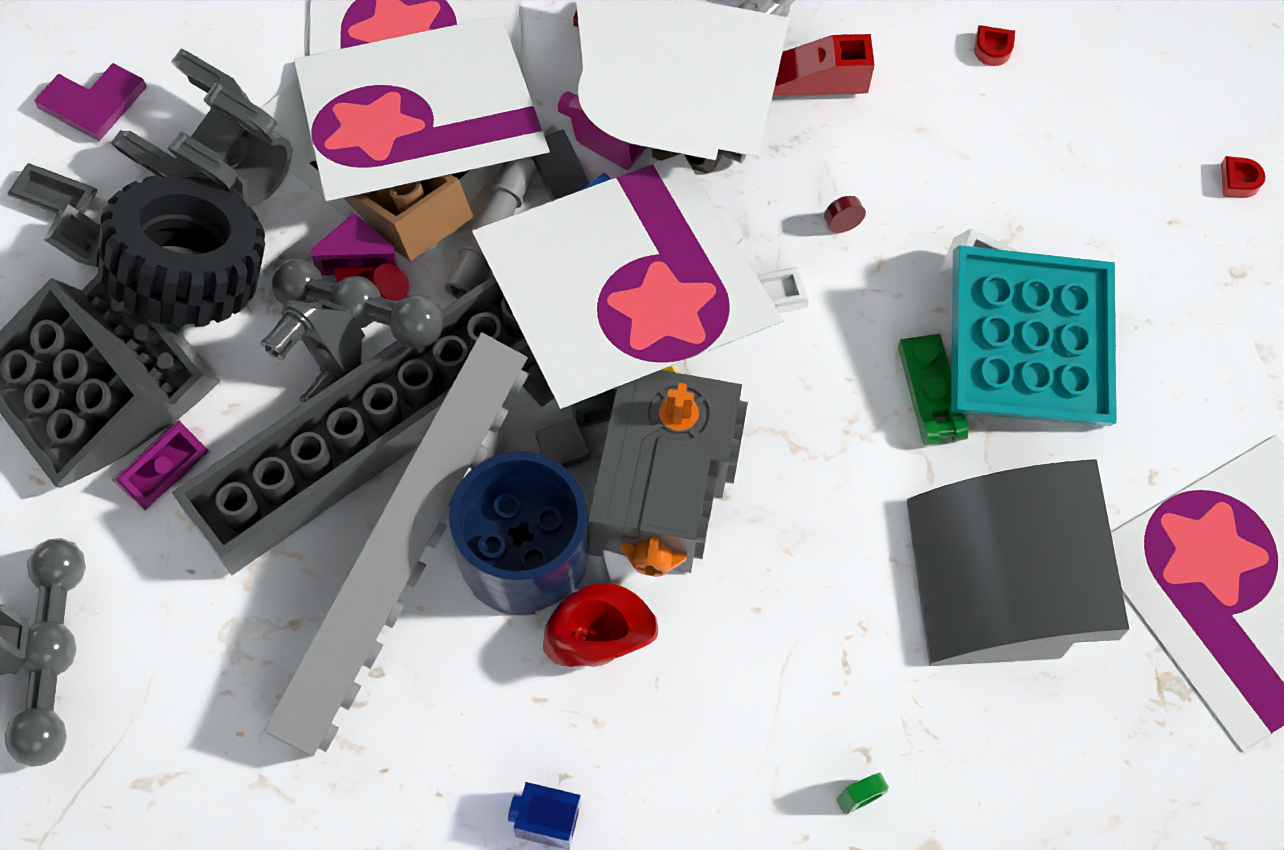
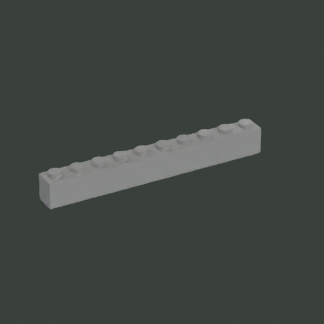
M481 332L263 730L264 732L311 756L315 755L317 749L324 752L328 750L339 729L338 726L332 724L340 706L349 710L361 688V685L354 682L362 665L371 669L379 655L383 644L377 642L376 639L383 626L386 625L393 628L405 604L398 601V598L405 585L414 588L427 565L419 561L427 545L435 549L447 527L440 520L447 507H450L453 495L468 468L473 469L484 459L489 448L482 445V442L489 430L497 434L509 412V410L502 407L507 395L511 393L517 396L529 374L522 370L528 357Z

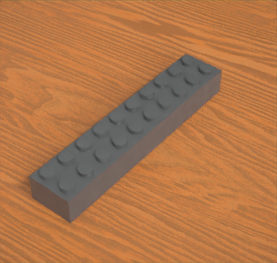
M494 275L441 310L444 327L439 338L431 345L423 348L405 347L398 340L172 492L184 513L231 576L420 445L481 332L528 357L522 367L523 371L537 362Z

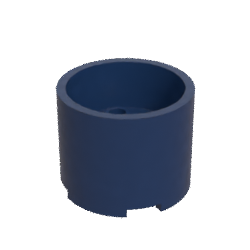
M511 452L500 454L481 462L462 479L451 501L449 523L460 571L465 582L473 591V595L490 608L512 615L535 614V611L550 607L563 598L566 599L580 584L588 562L586 501L581 487L573 475L558 462L543 455L529 452ZM523 538L529 539V541H524L521 547L515 546V544H520Z

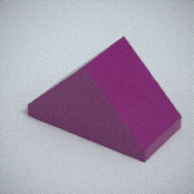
M355 213L311 249L314 266L320 270L322 276H335L334 268H377L385 263L398 267L394 246Z

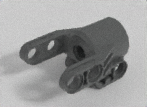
M180 48L171 60V63L187 76L191 84L207 93L203 100L211 107L210 111L191 137L180 131L167 149L177 158H174L132 131L120 130L112 140V146L160 178H166L168 174H180V178L191 179V176L203 178L205 183L213 185L215 182L224 186L227 191L232 194L235 192L251 205L263 202L271 197L280 187L288 173L293 150L290 141L272 131L277 122L267 112L249 100L247 94L243 92L234 78Z

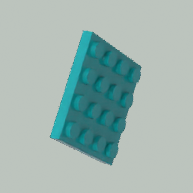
M958 245L953 249L951 412L1108 427L1116 424L1115 262Z

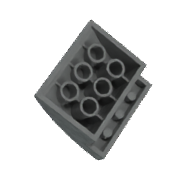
M98 274L82 290L50 278L0 330V414L54 486L59 488L74 483L126 456L177 421L221 382L176 327H171V323L160 321L159 324L147 321L146 315L139 313L136 316L126 310L123 301L117 303L107 292V288L101 283Z
M1097 459L1065 461L1004 470L944 485L907 499L929 666L1061 659L1074 643L1120 640L1130 629Z

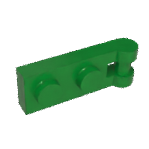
M933 334L900 339L898 350L924 445L938 444L940 439L952 438L953 441L967 440L969 431L965 416L962 413L951 412V371L941 335ZM945 416L946 422L937 423L934 417Z

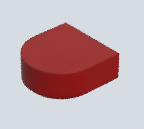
M978 25L974 44L976 57L982 63L990 66H999L1006 63L1010 59L1014 48L1016 30Z
M1225 156L1221 163L1223 196L1249 198L1256 195L1265 182L1266 175L1264 169L1258 162L1252 159Z

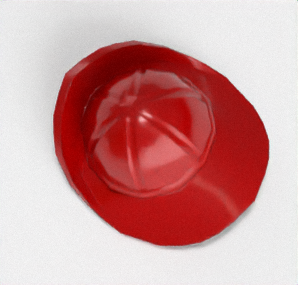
M593 584L586 586L564 599L551 614L544 629L543 651L549 659L561 666H602L613 661L615 658L634 652L655 641L658 636L657 618L638 595L618 584Z

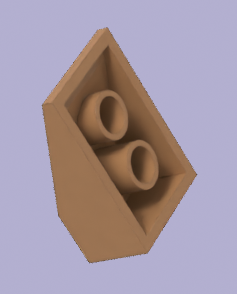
M451 174L344 198L370 227L393 245L396 252L409 261L424 255L432 246L448 235L457 232L462 225L474 218L459 179Z

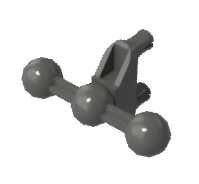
M291 259L278 266L272 278V290L275 298L284 305L282 307L283 317L260 343L271 357L282 361L300 339L303 341L320 366L321 372L306 392L299 397L300 401L305 403L361 365L362 339L365 337L361 328L367 327L374 321L388 325L394 338L405 347L423 348L428 347L439 338L444 322L439 305L427 296L408 295L400 301L394 302L381 298L378 287L365 277H345L336 284L323 280L320 270L308 260Z
M63 538L48 539L38 544L30 552L27 560L29 579L39 589L35 624L29 626V618H23L11 608L0 604V675L16 674L20 666L29 674L25 710L17 714L8 723L5 731V745L7 752L17 763L28 767L42 766L56 760L63 752L67 741L65 724L54 712L57 677L73 664L76 655L74 635L64 625L67 591L75 588L83 579L86 564L84 554L74 542Z

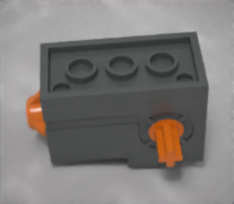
M659 370L617 387L588 519L590 555L602 557L603 550L624 555L637 572L647 576L660 577L671 570L692 572L694 558L703 559L714 496L723 498L725 482L734 484L748 406L747 401L740 400L742 384Z

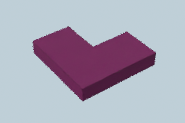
M112 63L90 89L58 73L35 98L34 102L38 109L100 141L147 86L143 78Z

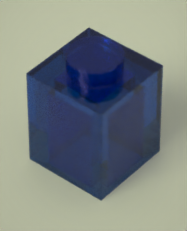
M525 782L522 795L514 794L508 814V822L514 823L515 837L570 850L581 808V795Z

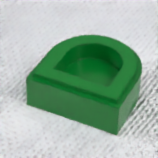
M876 773L847 786L836 800L843 813L849 814L885 795L888 792L889 786L882 773Z

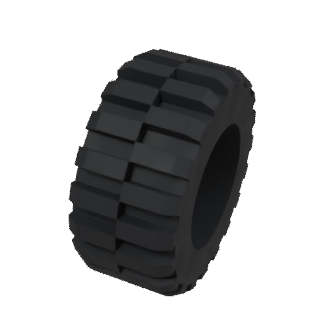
M168 174L166 178H158L157 175L145 177L142 183L134 181L123 187L122 191L116 192L108 200V205L103 208L96 258L98 276L101 283L107 288V292L117 303L123 301L126 310L136 316L139 313L146 315L147 321L157 324L160 321L171 323V327L181 328L185 324H194L195 327L207 326L212 320L219 323L230 318L232 313L236 314L246 307L248 301L253 298L256 292L266 244L264 241V228L260 221H258L259 218L251 206L245 207L243 198L235 192L229 194L226 192V188L214 182L211 185L203 182V178L191 176V179L180 178V174ZM163 247H183L201 254L178 253Z

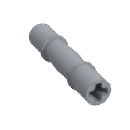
M523 158L504 162L495 183L490 186V197L479 214L473 230L513 216L515 209L521 207L523 196L536 171V165L532 160ZM471 232L467 244L460 248L459 257L444 286L445 290L457 299L480 285L488 270L491 269L473 232Z

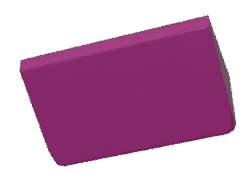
M178 420L121 470L112 481L142 509L147 510L205 456L209 450Z

